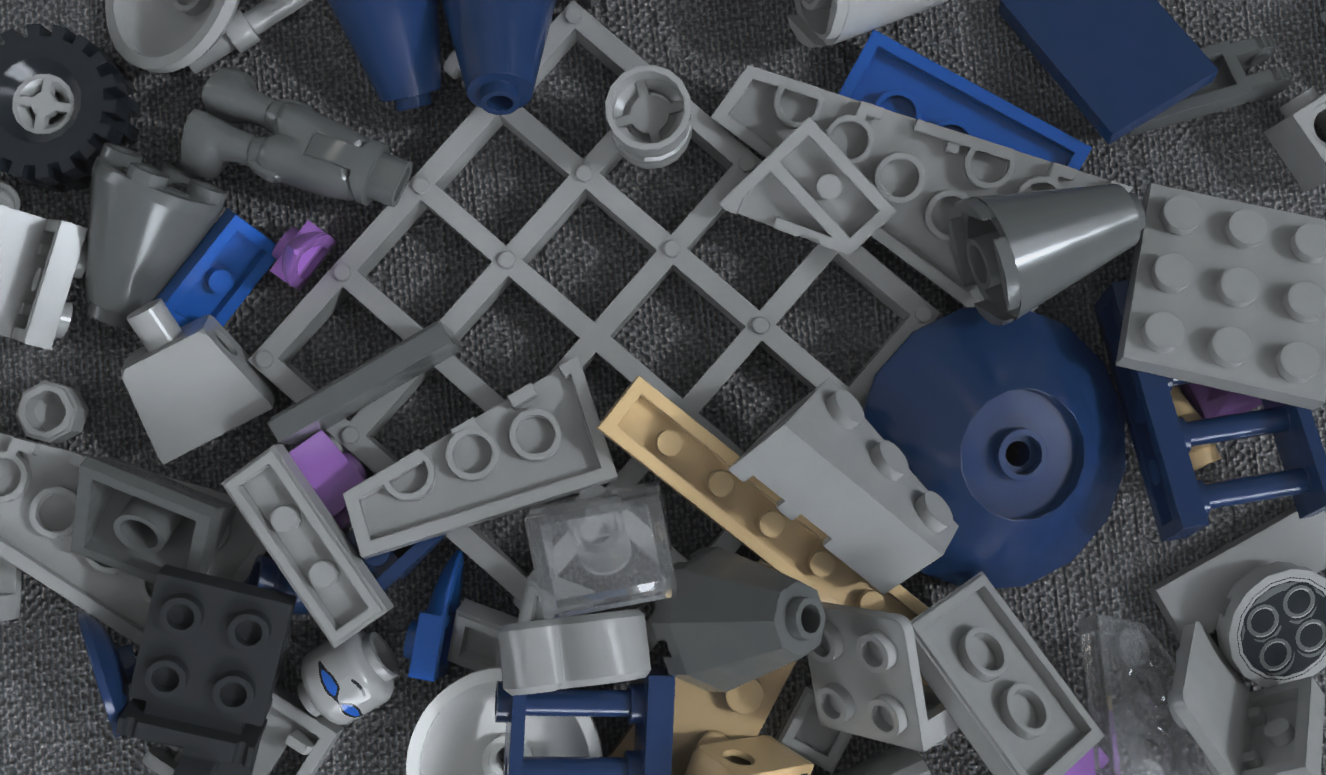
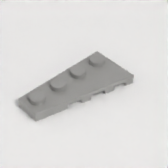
M576 355L559 365L556 371L534 384L529 383L510 394L505 401L478 417H471L450 430L451 433L424 449L415 450L344 492V500L361 558L365 560L616 480L618 475L605 436L596 429L600 420L579 356Z

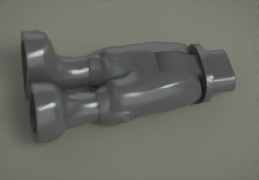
M233 67L221 68L210 76L202 91V101L208 113L193 109L188 115L181 141V163L183 169L187 173L200 178H216L230 161L249 166L256 175L269 183H282L328 198L347 201L355 200L356 203L368 206L374 200L395 207L412 173V162L391 155L388 144L368 139L356 130L315 112L307 103H301L292 99L274 100L257 91L255 81L251 76ZM247 122L267 129L272 135L256 136L235 126Z

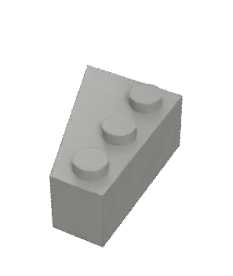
M830 377L778 418L728 469L743 482L752 476L756 477L781 497L777 501L776 509L791 521L802 514L828 536L824 538L823 546L882 594L892 590L943 556L959 527L953 520L952 512L944 499L937 493L928 491L909 469L907 459L902 451L894 443L884 440L865 419L864 411L857 399L849 392L839 389Z

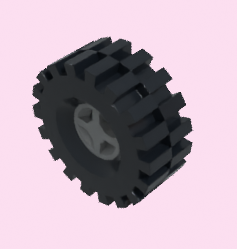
M40 23L27 24L28 37H24L13 28L1 33L0 35L6 45L0 48V170L38 188V186H41L53 192H64V185L76 191L90 188L86 176H92L96 157L100 156L104 143L122 146L125 139L135 143L137 141L140 130L129 123V118H141L140 104L129 97V95L137 93L133 82L122 73L125 70L116 61L81 34L76 36L65 27L53 24L51 32ZM58 113L64 114L56 121L50 119L52 117H55Z

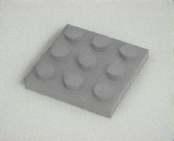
M1151 183L1143 194L1142 205L1145 211L1146 222L1134 249L1115 366L1310 410H1315L1326 403V220Z

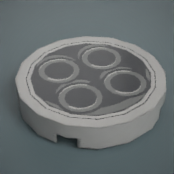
M1276 561L1254 568L1233 585L1226 596L1231 602L1226 608L1225 616L1219 613L1216 632L1219 649L1234 670L1262 687H1272L1310 676L1313 677L1326 667V578L1307 567L1297 566L1290 562Z

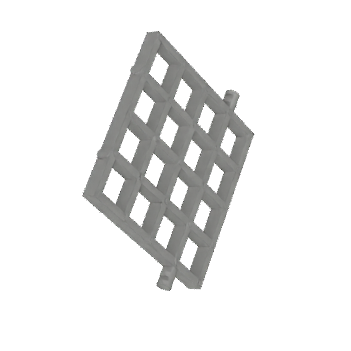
M572 0L550 24L534 89L576 42L582 45L618 77L636 66L649 64L578 3ZM454 49L445 61L443 69L453 79L462 78V74ZM462 81V87L466 89L464 81ZM691 100V139L728 171L672 234L666 231L605 178L623 158L617 150L610 130L583 159L523 107L507 115H494L476 106L407 183L398 204L395 207L388 205L247 361L291 400L297 403L319 389L289 362L350 294L403 340L424 329L369 281L366 276L427 208L490 262L489 266L439 321L452 330L458 342L513 282L579 339L549 374L556 371L559 365L576 355L579 356L583 371H585L598 356L629 384L636 376L642 377L740 457L745 452L705 419L700 412L758 345L811 391L830 377L839 389L852 394L863 409L872 381L878 370L913 331L935 321L941 313L861 245L848 256L813 241L811 242L816 245L814 249L759 311L695 256L691 249L725 212L719 202L745 179L762 160ZM502 125L508 128L566 178L507 245L501 242L443 191ZM587 197L653 253V256L595 321L591 320L528 265ZM832 260L903 320L848 385H845L776 325ZM672 271L742 330L683 399L613 339ZM453 355L360 409L353 418L348 416L326 429L328 431L326 435L340 451L354 454L376 474L399 461V459L374 437L435 368L485 412L505 401V399L459 358ZM631 457L618 472L617 479L611 481L606 487L602 484L577 492L591 505L536 568L558 576L607 519L665 570L677 562H687L689 560L623 503V500L649 472L648 469ZM474 525L447 533V538L515 597L513 603L520 610L526 579L529 577V574ZM722 530L708 547H721L735 553L742 544L725 530ZM654 610L645 620L649 652L659 642L651 625ZM617 682L612 684L619 688L623 682Z

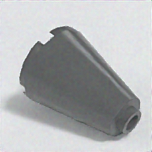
M1119 184L976 196L955 203L953 208L961 211L962 216L950 219V236L954 258L964 287L976 283L984 298L983 301L974 303V306L979 314L991 325L1002 326L1017 320L1135 246L1140 239L1141 230L1145 226L1146 217L1139 198L1134 193H1128Z

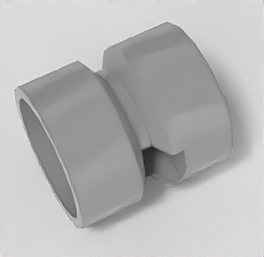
M656 65L636 66L622 73L611 85L605 101L606 120L619 154L631 164L645 169L663 168L677 161L687 150L692 136L690 95L683 81L672 71Z

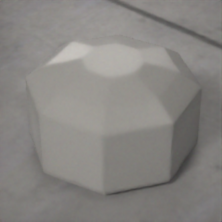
M44 380L22 393L15 415L26 436L48 443L61 444L82 432L89 408L79 389Z

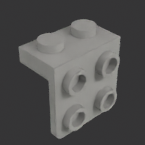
M0 205L1 336L47 350H51L55 337L60 339L64 337L70 325L73 312L72 303L66 302L72 279H80L86 270L88 243L84 242L88 228L63 220L42 218Z
M821 602L826 615L821 643L807 654L820 726L920 752H925L931 747L944 743L948 735L959 729L930 686L922 684L914 630L906 616Z
M1199 621L1184 625L1180 647L1176 651V668L1172 689L1168 692V706L1176 724L1182 729H1187L1202 749L1212 774L1321 775L1325 695L1313 677L1310 676L1249 692L1204 626Z

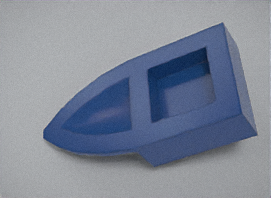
M457 550L443 568L431 594L428 609L419 612L418 621L412 620L409 624L403 653L404 658L411 659L408 674L410 678L434 682L449 672L450 661H447L456 610L460 606L463 586L464 552L462 550Z

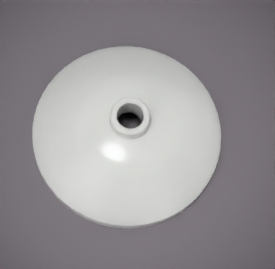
M501 666L485 668L465 675L451 683L433 699L419 718L411 736L407 751L406 775H503L504 764L500 760L499 751L505 747L506 723H495V691L497 681H502ZM525 716L523 756L603 757L601 740L592 717Z

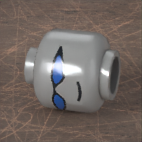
M361 630L335 649L326 640L310 650L302 659V682L297 686L298 695L303 706L311 715L315 717L323 715L327 720L337 725L350 724L390 699L394 690V678L399 674V666L392 649L382 636L376 632L367 634Z

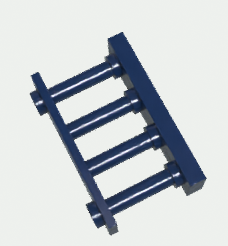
M1129 280L1111 282L1094 305V309L1161 542L1187 538L1208 526L1210 523L1207 516L1210 509L1293 496L1300 519L1313 517L1325 511L1326 453L1312 411L1306 408L1261 399L1264 409L1186 422L1184 418L1177 416L1171 391L1175 386L1193 383L1115 366ZM1273 434L1284 468L1282 471L1204 483L1200 478L1195 477L1189 452L1191 447Z
M651 666V671L646 678L637 679V683H629L627 690L558 689L552 692L515 696L510 695L503 689V681H497L495 691V723H506L503 775H671L675 677L670 675L663 666ZM525 716L626 717L628 724H635L634 750H625L624 757L523 756Z

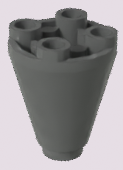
M104 143L100 156L96 157L92 168L85 296L90 301L86 312L92 318L118 328L132 329L126 317L136 309L157 298L219 218L228 193L219 187L198 180L199 177L187 173L180 163L163 160L161 167L157 168L141 163L143 156L130 149L112 143Z

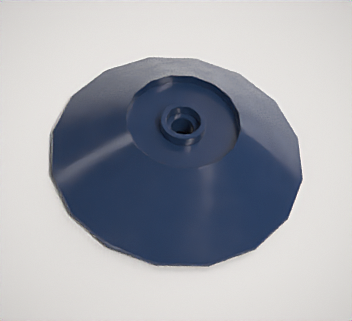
M963 307L913 331L875 374L863 407L865 419L884 440L894 443L902 451L912 473L928 491L937 493L949 506L953 520L959 527L943 556L919 572L959 587L981 571L995 589L1026 586L1073 561L1107 521L1126 468L1124 410L1104 362L1065 324L1032 311L1011 323L996 326L986 321L979 314L976 307ZM1015 441L1018 445L1019 453L1016 460L1009 463L1006 459V450Z

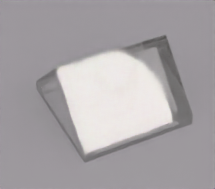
M660 480L551 500L533 506L524 519L545 619L563 618L661 600L678 594Z

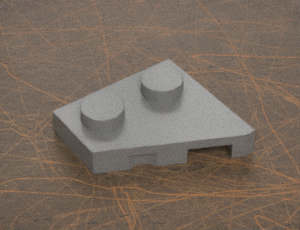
M810 117L719 202L725 211L740 214L770 225L774 229L819 243L821 246L848 256L897 212Z

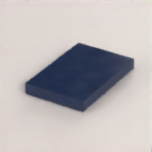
M1001 0L999 14L1108 145L1213 82L1219 70L1157 0Z

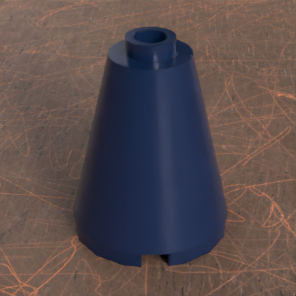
M328 0L380 101L394 100L396 111H404L431 104L430 92L441 88L438 0Z
M441 0L470 101L494 115H507L525 106L533 95L556 0Z

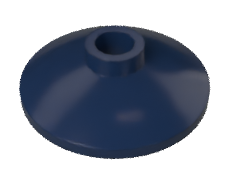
M86 611L77 613L78 622L113 734L117 738L122 736L115 734L118 719L129 704V684L132 682L136 658L131 643L117 648L98 621Z

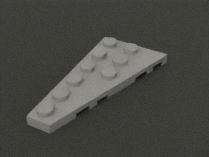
M747 65L711 116L712 119L765 158L810 117L897 210L871 236L966 307H975L974 303L983 301L984 298L976 283L964 287L958 272L950 236V219L962 216L961 211L953 208L956 202L976 196L1119 184L1128 193L1134 188Z
M0 432V556L140 646L155 584L71 551L80 464L89 455ZM161 475L235 505L227 492ZM237 506L207 574L247 584L255 559L259 554L267 556L268 552Z

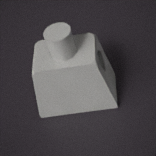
M159 298L141 306L126 317V320L144 346L128 356L120 370L121 376L157 457L163 465L273 409L277 391L276 386L247 361L250 356L212 315H204L180 327L163 300Z

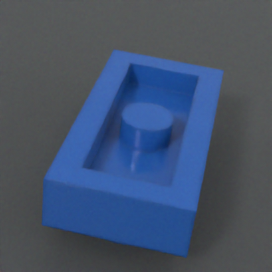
M227 208L156 299L161 298L180 327L207 314L215 317L224 326L276 260L272 256V252L277 243Z

